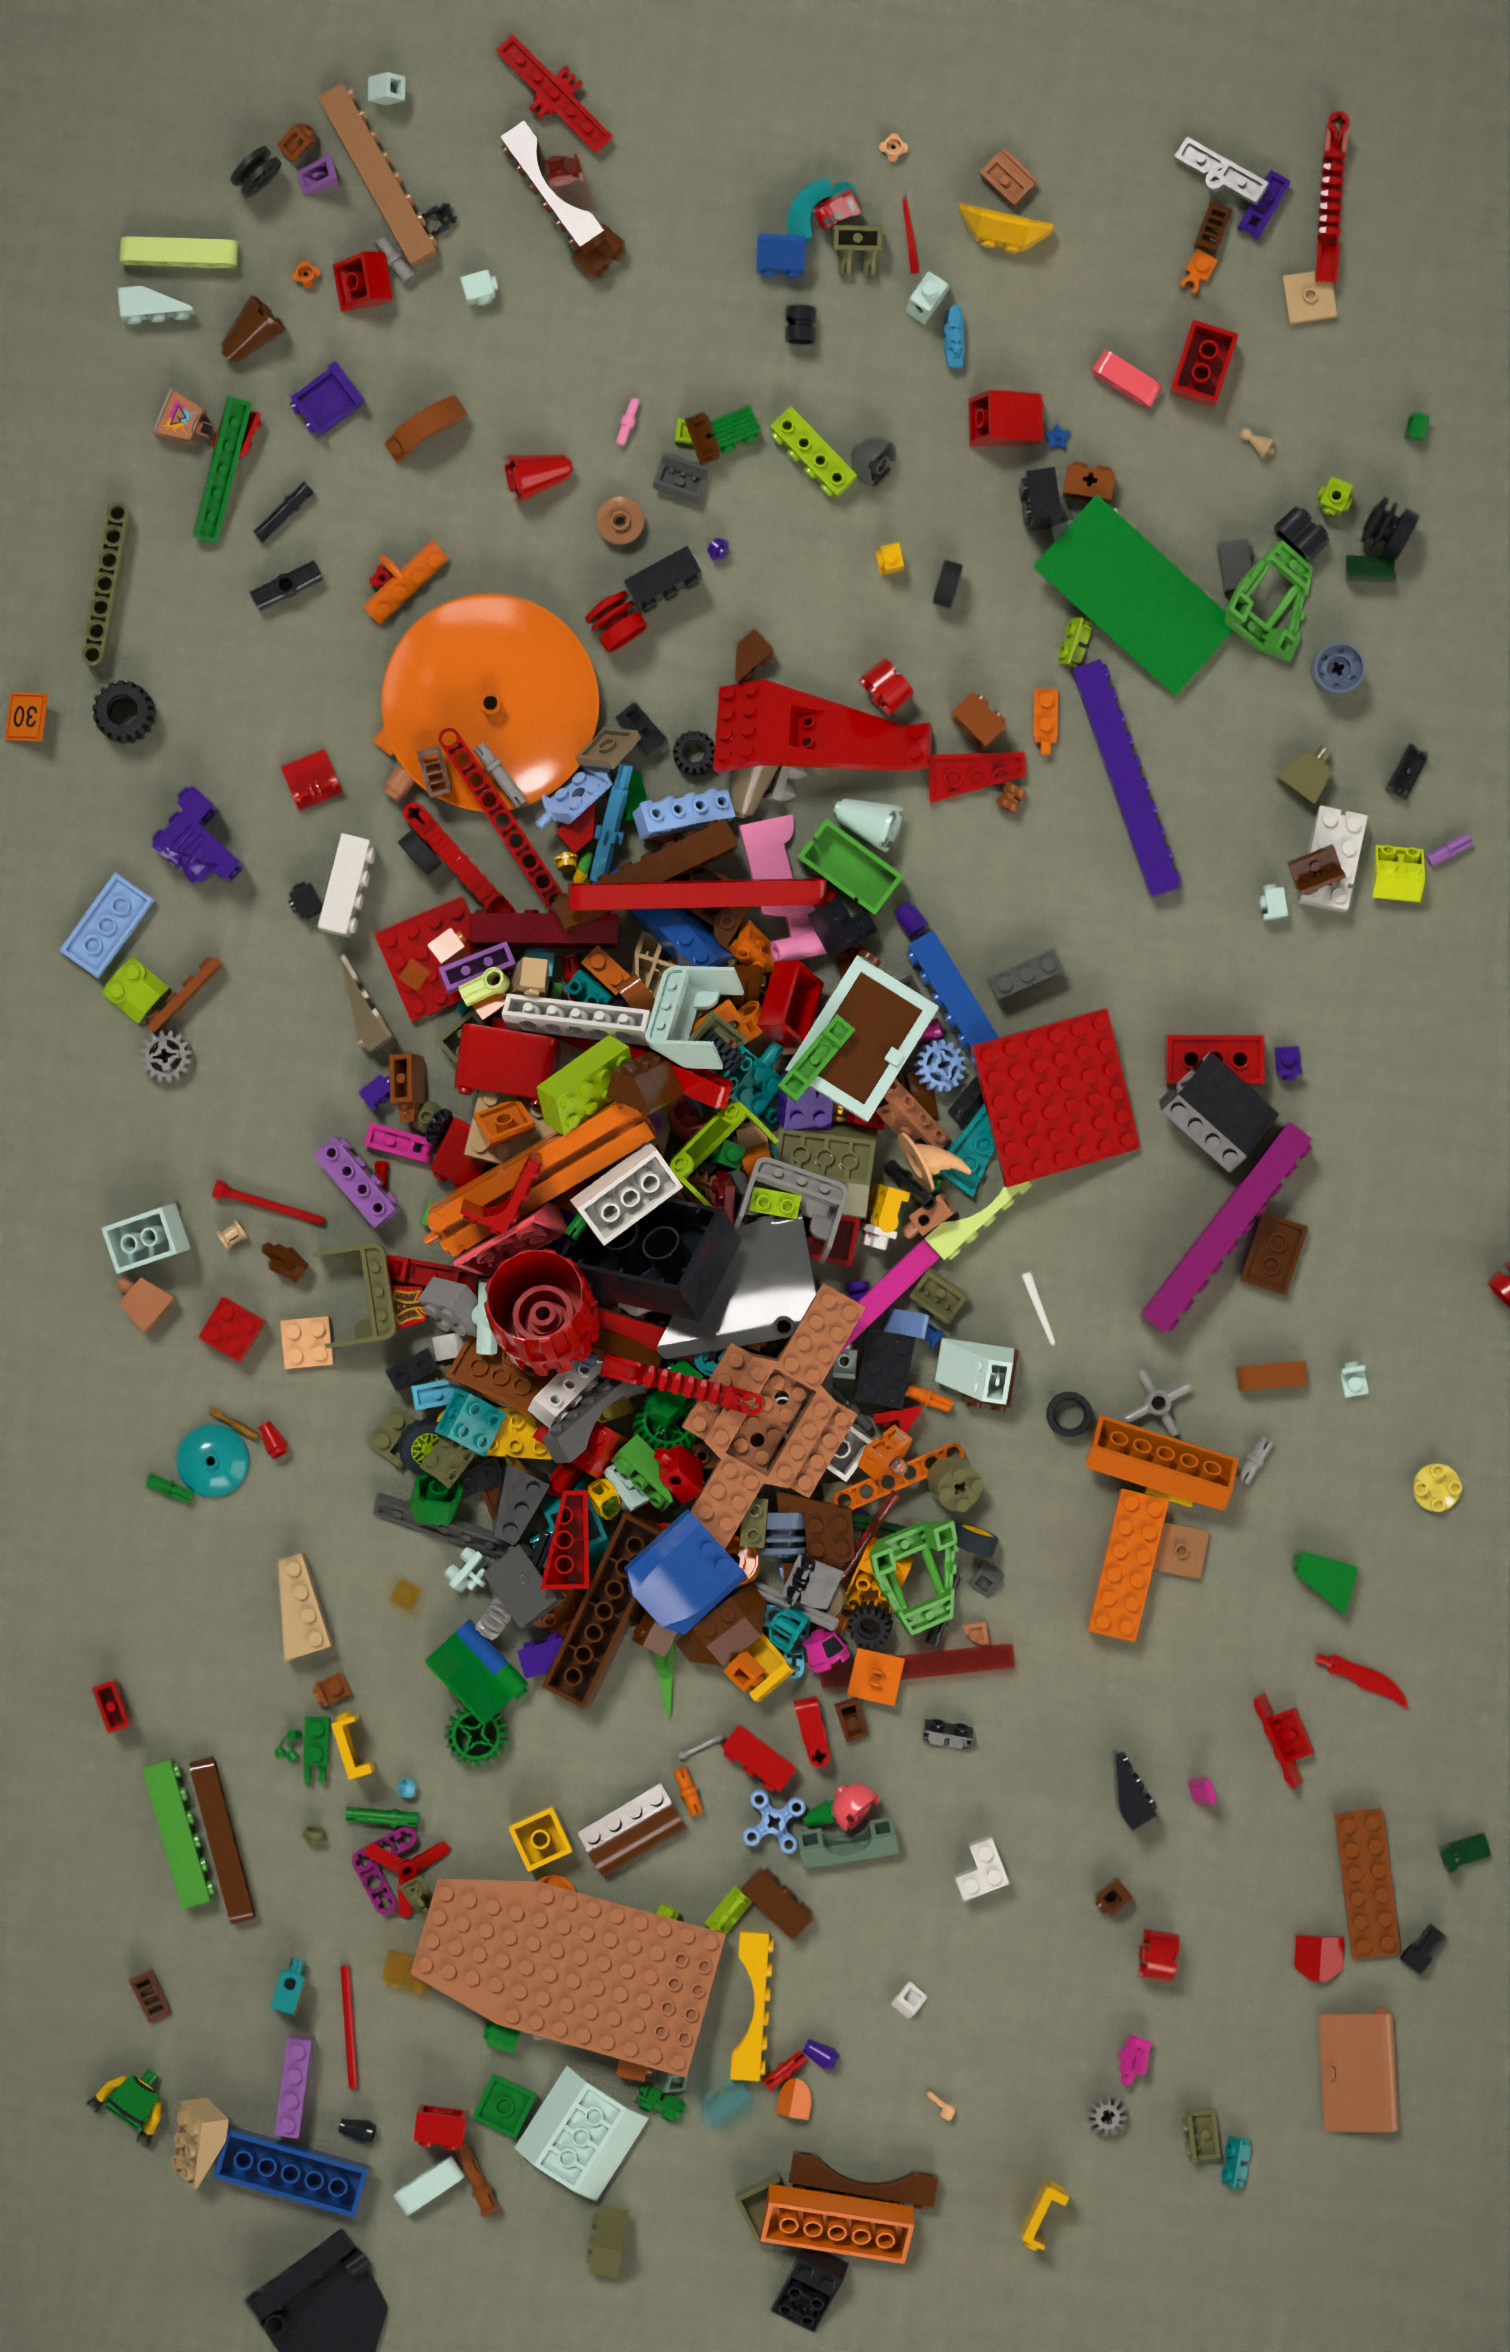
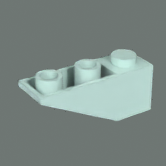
M144 286L118 288L120 317L123 322L127 321V324L142 323L141 320L151 319V322H163L165 318L175 317L176 320L189 319V316L195 315L192 306Z

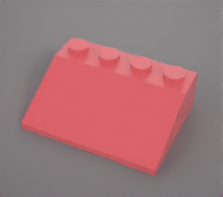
M548 1202L544 1203L532 1212L517 1219L515 1225L510 1224L505 1234L501 1232L499 1234H492L468 1248L453 1261L454 1266L488 1278L492 1277L497 1271L498 1265L504 1259H509L519 1254L521 1250L529 1248L531 1250H539L566 1234L564 1231L567 1229V1225L559 1206Z

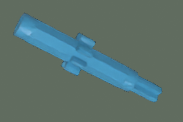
M620 763L618 766L602 826L596 825L594 838L598 839L589 877V880L594 882L598 881L597 877L609 872L616 843L622 844L624 831L619 829L633 766L626 763Z

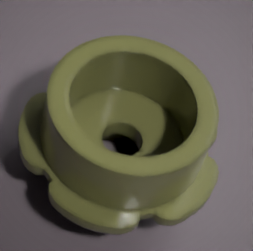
M307 1826L305 1833L302 1834V1838L306 1840L308 1845L319 1846L321 1842L325 1841V1830L318 1826Z

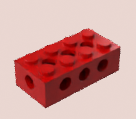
M1264 1035L1165 1036V1085H1176L1194 1067L1188 1066L1184 1062L1186 1054L1194 1055L1197 1064L1210 1051L1218 1055L1220 1060L1246 1084H1264ZM1234 1054L1243 1056V1066H1236L1233 1063Z

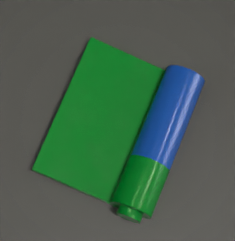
M469 1619L424 1661L484 1726L512 1698L515 1697L519 1700L528 1691L526 1686L529 1683L492 1642L475 1629L476 1625Z

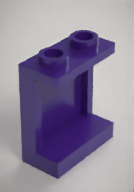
M336 361L329 364L327 371L295 394L292 392L289 395L292 400L289 403L291 408L297 415L302 413L306 419L303 422L311 434L316 432L319 437L366 404L362 395Z

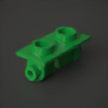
M649 2084L647 2086L641 2085L638 2093L642 2096L637 2095L634 2103L638 2104V2108L649 2113L654 2111L660 2114V2117L667 2122H679L682 2114H679L678 2111L683 2113L686 2107L682 2099L667 2093L664 2101L660 2100L662 2090Z

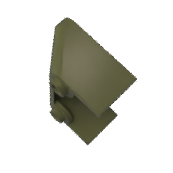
M368 1243L312 1252V1257L343 1254L344 1264L348 1269L352 1271L363 1270L370 1318L362 1319L356 1323L354 1328L355 1339L325 1344L326 1349L392 1338L397 1331V1322L385 1248L378 1243Z

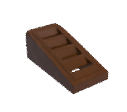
M1210 201L1193 247L1216 255L1233 209ZM1212 209L1226 214L1225 218L1211 214ZM1209 218L1221 222L1222 226L1208 222ZM1209 227L1211 229L1219 231V234L1217 235L1212 232L1206 231L1205 228ZM1205 235L1210 238L1216 239V242L1213 243L1211 241L1202 239V236Z
M440 745L416 751L429 798L452 793ZM433 754L438 755L437 759L424 762L423 757ZM440 763V768L426 770V766ZM442 772L443 777L429 780L428 776ZM445 782L446 786L432 790L431 785Z
M153 1968L129 1979L132 1990L149 2023L172 2014ZM150 1980V1984L140 1988L139 1983ZM151 1988L154 1989V1993H151L145 1997L143 1996L142 1992H145ZM158 1997L159 2001L147 2005L146 2001ZM162 2005L163 2010L151 2014V2009Z

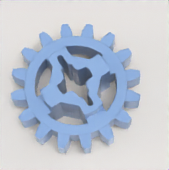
M944 1039L938 1040V1042L933 1040L929 1042V1045L921 1046L923 1052L916 1053L919 1061L914 1062L913 1065L919 1067V1070L915 1072V1075H921L922 1078L919 1080V1083L926 1082L927 1090L934 1088L935 1092H941L942 1089L946 1092L951 1090V1087H957L959 1085L957 1080L964 1078L960 1071L966 1069L965 1066L961 1065L965 1057L958 1056L961 1051L960 1048L952 1049L953 1042L945 1045Z

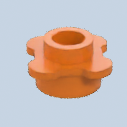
M301 260L296 271L292 273V279L301 282L304 288L307 289L311 288L314 279L320 276L319 268L313 267L307 260Z

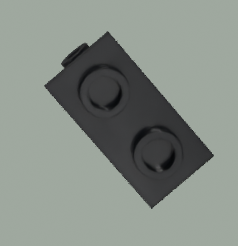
M978 1075L974 1077L947 1111L965 1127L984 1104Z
M495 1456L461 1473L458 1477V1481L462 1486L461 1497L463 1500L501 1481L503 1468Z
M925 1719L922 1740L927 1741L928 1744L943 1746L945 1738H948V1747L965 1750V1748L971 1747L973 1727L963 1723H946L940 1719Z

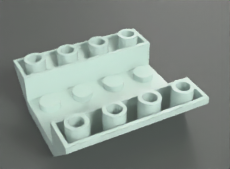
M567 2065L514 2148L532 2165L578 2194L597 2201L649 2117L629 2104L625 2106L589 2083L587 2077Z

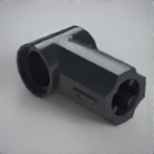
M1430 1923L1418 1939L1404 1950L1400 1960L1418 1975L1422 1974L1431 1963L1432 1956L1447 1936Z

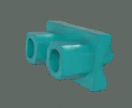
M581 969L576 972L565 987L580 1002L607 1005L613 998L598 982H595Z

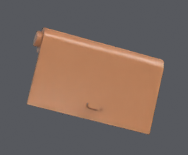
M1374 2007L1373 2012L1368 2014L1319 2013L1324 2132L1398 2131L1393 2012L1388 2011V2007Z

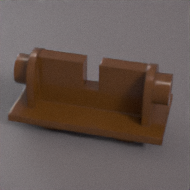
M705 412L696 414V416L685 418L684 420L700 465L721 458L719 454L721 450L716 437H709V433L714 432L709 415L706 416Z

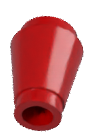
M271 1421L259 1426L258 1429L267 1455L275 1459L289 1451L288 1442Z

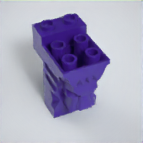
M193 785L190 788L185 787L178 794L177 798L179 800L176 802L183 810L180 813L176 811L169 818L168 822L170 824L164 831L160 829L154 834L151 839L153 841L151 846L168 862L172 861L179 870L183 871L192 884L203 883L215 873L230 884L246 866L203 828L219 809Z

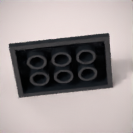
M1211 1051L1159 1100L1161 1112L1229 1173L1250 1154L1279 1116V1113Z

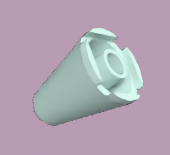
M844 798L841 802L838 801L836 803L833 815L836 816V821L880 851L887 852L890 847L886 845L889 841H895L900 829L903 816L898 814L899 811H903V808L893 804Z

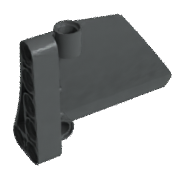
M802 1210L798 1211L797 1219L766 1214L757 1216L755 1221L738 1228L736 1233L742 1241L701 1322L672 1316L657 1346V1352L664 1359L726 1349L730 1341L738 1346H744L792 1336L817 1293ZM781 1320H787L791 1325V1329L787 1332H782L778 1329L777 1323Z

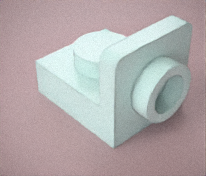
M1358 1361L1344 1363L1345 1368L1339 1369L1344 1398L1369 1394L1365 1365H1359Z

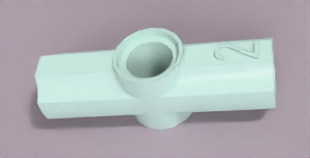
M479 1279L478 1305L474 1307L471 1315L473 1323L477 1325L476 1353L493 1355L497 1354V1342L489 1327L484 1303L487 1301L485 1287L488 1279Z

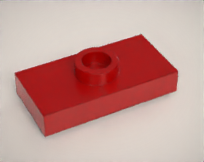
M560 1463L549 1478L550 1486L545 1494L561 1498L562 1490H570L584 1471L573 1463Z

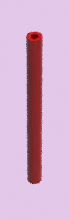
M350 1965L340 1966L348 2089L358 2088Z

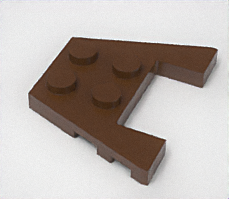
M777 1490L778 1513L804 1512L808 1557L831 1566H837L855 1559L852 1508L810 1499L800 1494L787 1493L785 1490ZM783 1561L782 1563L784 1585L795 1561Z

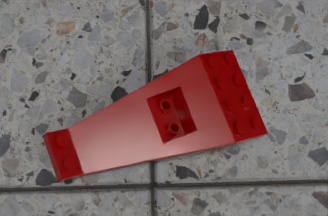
M765 679L719 687L713 769L716 773L761 765L905 772L930 768L932 726L929 722L905 726Z

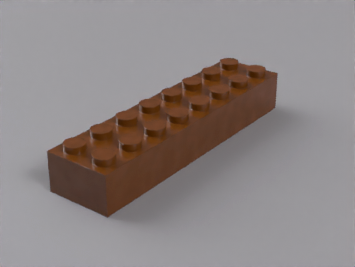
M633 1511L623 1513L589 1585V1589L542 1685L543 1688L582 1709L592 1706L640 1605L629 1592V1581L624 1567L666 1528Z

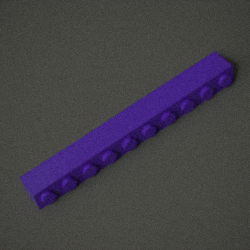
M1101 659L1075 667L1072 670V675L1149 897L1151 899L1177 890L1179 888L1178 883L1182 882L1178 869H1173L1170 860L1174 859L1170 846H1165L1163 837H1166L1162 823H1157L1155 815L1158 814L1154 800H1149L1147 794L1150 791L1146 777H1141L1139 771L1142 768L1138 755L1134 756L1131 748V746H1134L1132 735L1130 732L1126 733L1123 725L1126 723L1124 712L1122 709L1118 710L1115 702L1118 700L1116 689L1114 686L1110 687L1107 678L1111 676L1107 664L1102 665Z

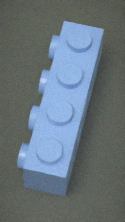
M713 788L705 791V794L697 795V792L685 794L682 798L675 799V796L663 798L660 802L654 803L653 800L641 802L639 807L633 812L640 840L705 829L707 823L716 819L719 822L725 819L729 823L736 815L728 789L719 791L718 788Z

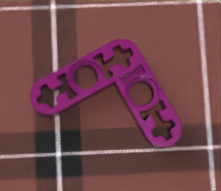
M403 1826L372 1843L379 1845L381 1842H387L391 1845V1853L397 1855L415 1844L417 1833L414 1828ZM402 1831H405L407 1834L411 1833L410 1843L407 1844L406 1841H402L398 1844L400 1849L396 1850L395 1843L390 1837L394 1836L395 1840L402 1836ZM364 1846L352 1856V1865L377 1912L382 1915L390 1914L396 1908L397 1900L379 1863L371 1859L367 1861V1866L365 1867L363 1864L358 1865L357 1863L359 1854L365 1856ZM369 1876H379L381 1885L378 1888H371L367 1883ZM384 1887L387 1890L382 1893L384 1898L392 1900L388 1910L386 1907L381 1908L379 1906L382 1902L380 1895L376 1898L373 1893L381 1891Z

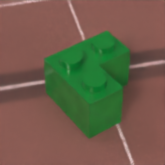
M681 1359L676 1365L672 1363L667 1368L673 1372H682L684 1375H693L696 1378L704 1379V1376L684 1359ZM653 1390L645 1399L644 1413L666 1430L696 1402L697 1398H687L681 1394L675 1395L666 1390Z

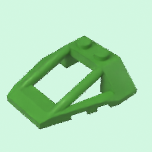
M1278 541L1269 548L1239 582L1226 608L1225 624L1254 649L1290 662L1300 642L1299 624L1300 620H1304L1305 611L1302 608L1304 597L1308 596L1313 566L1307 563L1305 559L1284 541ZM1273 566L1292 583V586L1264 623L1250 611L1254 602L1249 597L1268 570ZM1295 597L1287 630L1285 628L1272 629Z
M953 1520L916 1523L877 1540L869 1553L873 1575L879 1589L901 1625L911 1636L953 1618L955 1589L952 1587L953 1574L956 1573L957 1564L954 1563L955 1552H958V1547L956 1546L958 1538ZM930 1548L938 1552L943 1550L944 1585ZM921 1551L937 1596L908 1608L894 1571L897 1569L895 1561Z

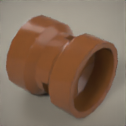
M1006 782L1003 787L1004 792L1002 796L998 797L995 804L1012 814H1017L1020 808L1019 803L1021 800H1024L1027 792L1012 783Z

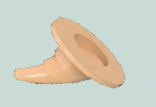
M904 1132L898 1134L899 1147L915 1180L929 1193L934 1192L932 1176L939 1174L940 1170H950L952 1168L967 1175L971 1174V1169L967 1164L949 1151L934 1145L917 1144L915 1139H911Z

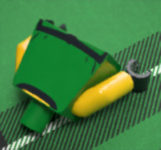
M150 2069L146 2070L141 2079L133 2074L129 2077L120 2076L106 2082L97 2092L96 2096L87 2101L86 2105H90L92 2101L97 2104V2109L93 2113L98 2112L102 2107L107 2109L139 2132L136 2143H138L141 2137L147 2138L148 2142L145 2147H148L152 2141V2135L161 2120L162 2103L158 2099L160 2093L152 2088L159 2076Z

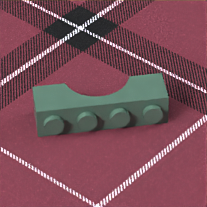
M893 1817L869 1820L862 1831L847 1837L828 1835L821 1828L797 1832L803 1869L899 1854Z

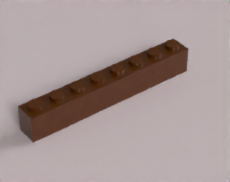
M716 819L705 825L706 829L699 832L696 830L688 832L683 836L684 839L677 843L675 840L664 844L662 850L656 853L649 851L640 857L641 860L634 864L629 861L621 865L619 871L613 874L606 872L597 877L598 881L594 883L674 881L736 851L739 844L727 821L724 819L719 822ZM567 893L555 897L551 905V910L564 934L613 911L569 910Z

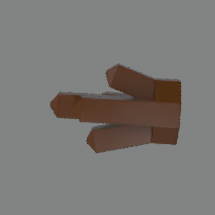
M270 1242L262 1245L261 1252L272 1259L268 1262L269 1270L290 1279L296 1284L308 1268L309 1263L302 1259L293 1247L285 1248L280 1243L273 1245Z

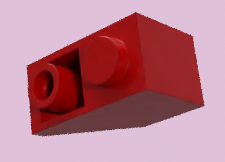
M593 802L570 824L560 822L557 825L559 829L556 831V834L573 854L578 855L594 841L596 804Z

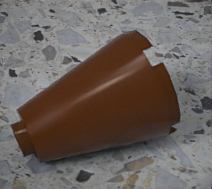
M251 295L221 343L223 349L221 353L230 362L233 360L239 362L282 334L287 328L279 317L276 318L271 313L272 310L264 302Z

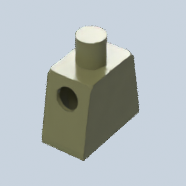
M1323 745L1319 747L1314 755L1305 750L1277 776L1276 780L1312 807L1318 800L1333 771L1325 764L1333 753Z

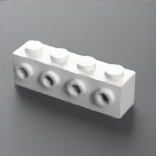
M596 1360V1365L592 1369L572 1362L573 1369L563 1374H557L533 1398L527 1410L549 1429L556 1422L561 1423L568 1413L567 1410L570 1407L575 1409L583 1400L582 1395L585 1392L590 1394L598 1384L596 1381L600 1377L602 1379L606 1377L600 1375L603 1361Z

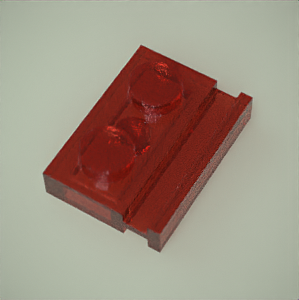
M577 153L574 154L573 158L567 159V155H554L548 158V160L543 161L550 188L572 184L574 179L580 178V182L584 181Z

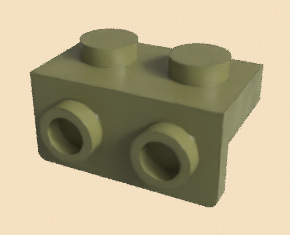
M929 1267L909 1297L913 1299V1302L918 1307L930 1311L935 1319L949 1324L969 1294Z
M442 1436L419 1467L449 1489L477 1453Z
M1215 2107L1186 2110V2117L1182 2118L1183 2133L1188 2132L1189 2142H1185L1186 2157H1191L1192 2163H1197V2160L1221 2158Z

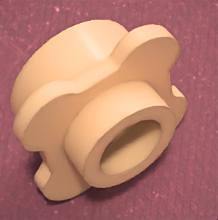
M891 133L885 142L880 143L879 149L887 154L889 161L895 162L900 154L907 152L908 145L903 143L897 133Z

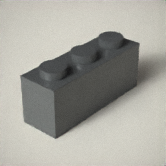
M1054 948L989 977L987 982L996 1002L1055 977L1065 970Z

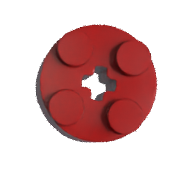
M883 658L861 676L858 682L864 690L870 691L871 695L869 698L876 707L880 706L885 714L890 716L914 695V691L903 675H899L895 671L896 667L886 658Z
M1144 1928L1142 1943L1144 1945H1139L1138 1959L1142 1960L1138 1967V1977L1173 1982L1178 1964L1176 1963V1956L1179 1955V1934Z

